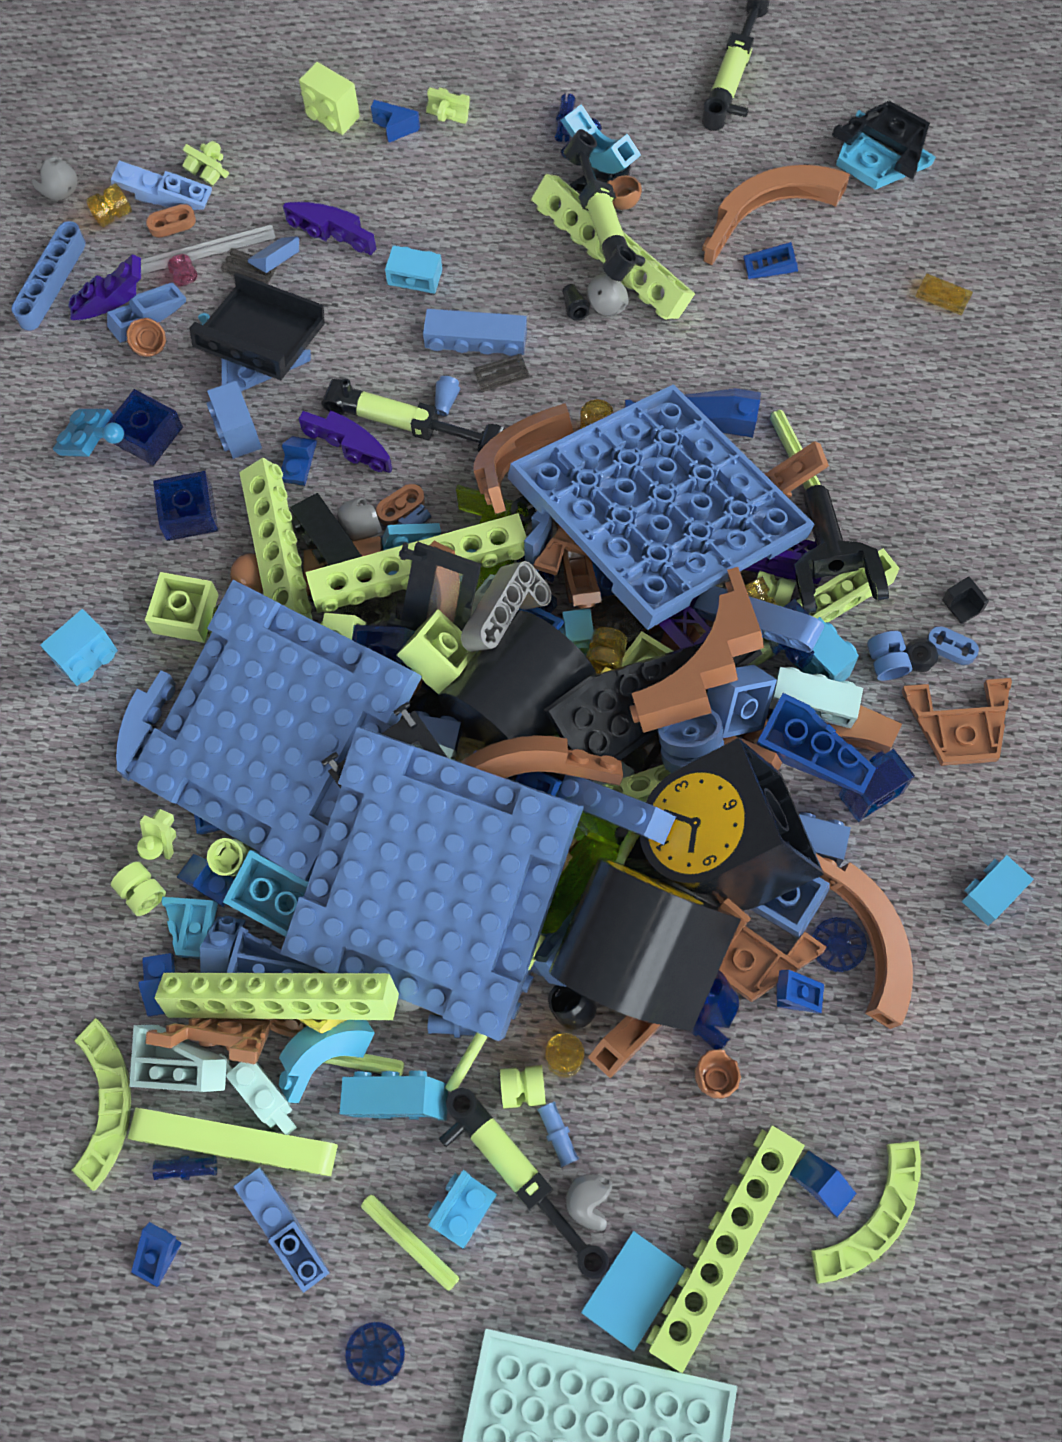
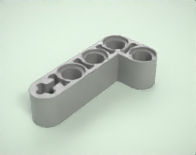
M523 561L505 565L499 569L462 631L461 641L467 651L474 652L495 648L519 608L526 610L549 604L551 600L550 587L532 564Z

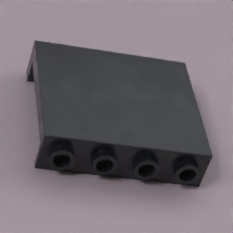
M235 273V288L206 323L202 325L194 322L190 326L192 347L281 381L324 326V305Z

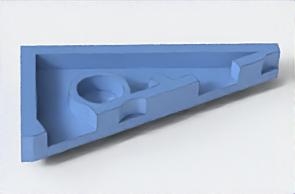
M304 350L291 369L310 361L311 351ZM222 358V385L237 381L240 390L244 391L272 378Z

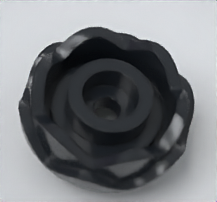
M918 638L906 645L904 652L909 655L913 671L927 672L937 663V648L931 641ZM918 653H923V656L918 657Z

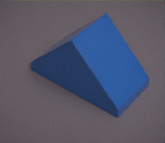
M810 1151L803 1156L789 1174L836 1218L856 1195V1192L838 1169Z

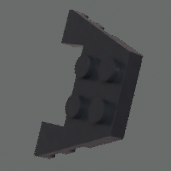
M887 101L868 110L866 115L860 118L855 116L849 119L848 124L844 126L841 124L835 126L832 136L851 145L863 132L871 136L873 140L884 143L895 152L903 154L896 162L894 170L913 180L918 169L930 122L891 101Z

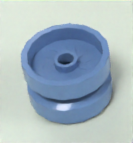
M712 710L710 714L658 728L662 762L666 770L671 773L725 745L722 721L719 715Z

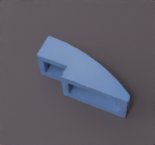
M173 282L137 294L129 300V305L107 312V327L120 343L127 340L126 332L131 322L142 318H149L159 323L179 309L186 302V297Z

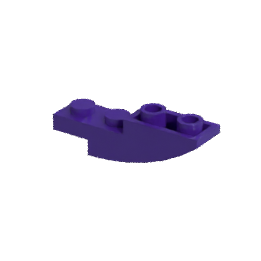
M286 202L283 205L288 224L294 228L299 227L305 230L312 238H320L327 241L332 235L335 240L339 242L344 241L352 245L360 253L365 252L372 255L376 250L374 234L361 228L360 218L355 214L337 207L311 202Z
M132 254L124 262H121L118 268L111 274H108L106 278L96 275L92 280L86 282L83 288L77 294H73L69 300V308L71 309L70 319L84 320L105 314L135 297L136 283L141 280V258Z
M302 411L299 422L302 432L306 436L313 439L319 437L335 447H340L341 445L344 457L354 464L361 462L376 472L385 471L391 473L392 464L390 456L377 439L366 429L333 411L329 412L326 419Z

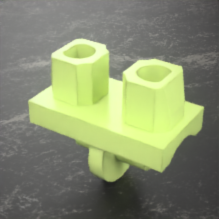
M430 87L427 90L428 104L426 113L436 115L438 120L442 122L449 119L466 124L470 105L469 96L464 94L454 95L444 88L434 89Z
M214 141L209 142L207 145L203 143L200 146V150L203 153L186 144L183 151L187 154V157L182 167L188 172L196 175L202 165L205 166L200 177L213 186L220 176L226 178L229 175V172L223 169L222 165L216 161V159L219 161L223 159L218 143Z
M158 809L152 818L144 815L140 820L143 838L138 842L137 850L142 858L150 860L163 854L166 859L170 860L174 853L172 842L176 838V831L170 827L174 822L172 814Z

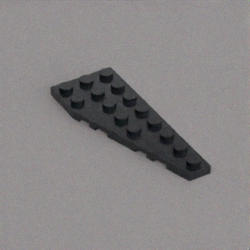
M704 642L590 676L545 708L544 711L559 737L567 739L568 750L579 749L591 755L601 757L607 755L621 761L658 733V729L643 733L641 723H634L629 707L635 705L632 693L646 689L675 673L696 654ZM761 650L733 657L735 668L750 664L762 655Z

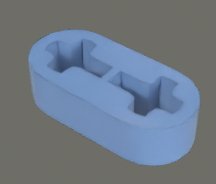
M935 627L927 636V640L936 646L938 655L961 665L973 663L979 653V648L975 641L945 627ZM939 635L944 637L941 645L936 643V638ZM964 647L969 649V654L966 657L961 655Z

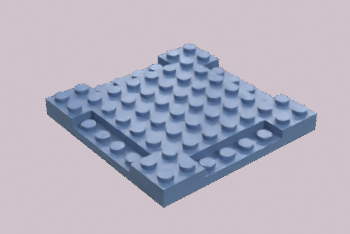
M674 384L512 462L507 477L540 514L548 512L613 583L611 591L647 630L690 606L693 598L728 579V569L738 567L739 571H742L765 557L770 560L808 538L814 526V523Z
M232 580L207 627L208 630L212 631L161 730L154 728L128 778L169 802L178 804L250 846L263 857L299 878L309 881L340 791L339 786L328 772L332 767L329 763L324 766L321 761L335 751L339 755L335 759L337 764L346 759L357 727L381 734L396 724L402 714L400 713L396 716L393 711L408 701L409 703L422 676Z
M357 727L338 782L342 786L305 895L299 897L280 954L328 973H389L399 993L398 998L442 1015L443 1019L500 1041L506 1036L584 806L377 732Z

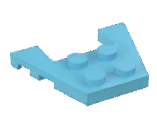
M860 110L856 113V117L858 118L866 115ZM863 132L851 145L844 142L836 166L875 190L906 177L894 170L895 164L901 156L868 137ZM922 149L917 172L931 166L936 156Z

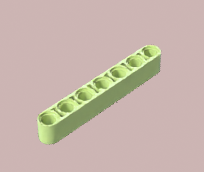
M135 1108L127 1138L139 1142L145 1141V1143L199 1153L203 1152L204 1154L226 1158L232 1157V1159L262 1163L286 1169L291 1168L292 1170L324 1176L332 1175L338 1147L336 1144L142 1108Z

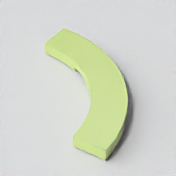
M96 1018L74 1040L88 1057L96 1073L99 1085V1118L97 1128L84 1154L72 1169L92 1191L99 1187L115 1164L127 1134L131 1110L130 1081L123 1055L109 1031Z
M919 1141L887 1145V1180L878 1206L867 1222L846 1240L824 1249L812 1251L817 1284L835 1281L856 1273L877 1260L898 1238L913 1210L918 1182H920L921 1156Z

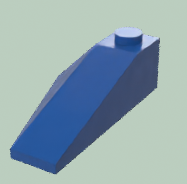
M734 388L684 394L722 433L753 438L761 392Z
M782 693L757 741L758 746L777 753L782 764L861 795L864 794L876 770L851 744L843 740L830 724L824 722L810 705L785 693Z

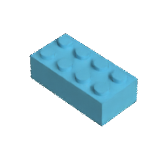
M249 850L223 902L286 937L299 897L305 895L309 881L299 878L263 857L258 851Z

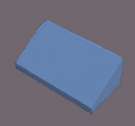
M296 236L280 238L250 257L248 263L267 273L299 252V238Z

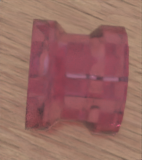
M178 254L168 261L167 267L170 273L173 274V280L178 286H185L197 279V271L192 266V261L188 255Z

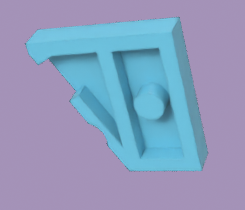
M162 897V905L166 907L169 921H167L169 932L173 935L172 944L175 955L180 958L200 959V946L215 921L218 903L214 900Z

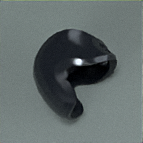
M555 985L548 995L549 1008L553 1016L563 1027L569 1030H578L586 1027L596 1016V1002L567 986Z

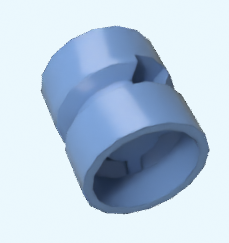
M884 632L868 640L867 646L870 656L876 660L873 666L878 680L887 681L901 678L912 671L913 668L909 655L904 652L906 646L901 632Z

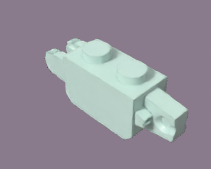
M221 1053L219 1054V1056L227 1059L226 1056L222 1055ZM227 1059L226 1077L259 1119L270 1128L277 1124L285 1135L292 1133L297 1127L287 1115L292 1111L291 1104L258 1063L254 1065L240 1062L233 1068Z

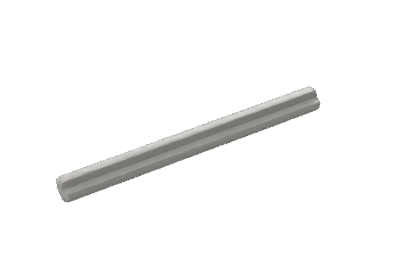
M268 224L142 258L141 275L274 239L275 232L273 226Z

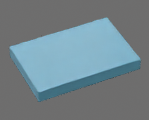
M633 1231L581 1313L634 1352L685 1268Z

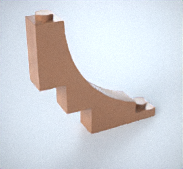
M738 567L727 570L729 581L725 582L727 593L719 595V607L711 632L696 654L685 665L664 680L646 689L632 693L635 705L629 707L634 723H641L643 733L710 714L711 708L706 689L737 681L738 677L733 657L764 648L761 629Z

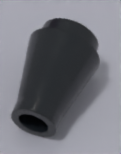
M574 284L566 285L562 289L566 314L574 321H581L589 315L590 304Z

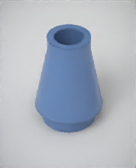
M441 376L439 381L436 382L435 407L437 408V415L448 416L449 410L460 392V382L453 377Z

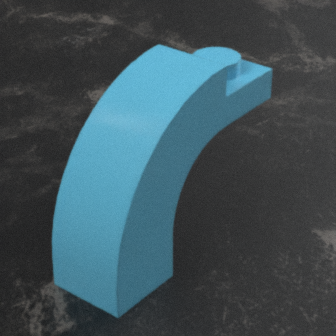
M582 105L560 120L571 137L574 136L577 130L581 129L587 131L595 138L597 146L590 154L589 160L592 167L608 174L618 173L641 156L628 134L618 140L610 139L602 134Z
M346 1020L322 1034L307 1026L297 1033L286 1045L279 1057L285 1071L281 1073L278 1085L286 1100L291 1103H299L312 1073L328 1059L337 1056L363 1058L375 1033L368 1021Z

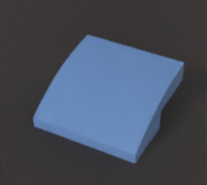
M536 511L532 516V532L524 540L525 561L532 564V566H534L535 560L541 555L553 536V520L548 512L540 514Z

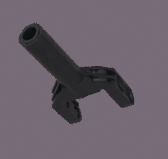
M823 485L809 487L803 494V499L808 517L814 523L812 532L817 547L806 552L794 565L796 584L804 614L816 613L817 610L814 597L816 590L812 577L816 579L836 576L842 573L858 571L859 568L863 567L872 597L877 601L889 599L888 583L878 550L861 542L843 541L829 490Z

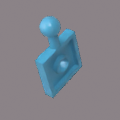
M78 409L70 416V422L66 429L58 435L57 443L53 450L61 456L89 457L100 438H104L111 444H117L122 441L124 430L119 424L110 423L115 415L108 409Z

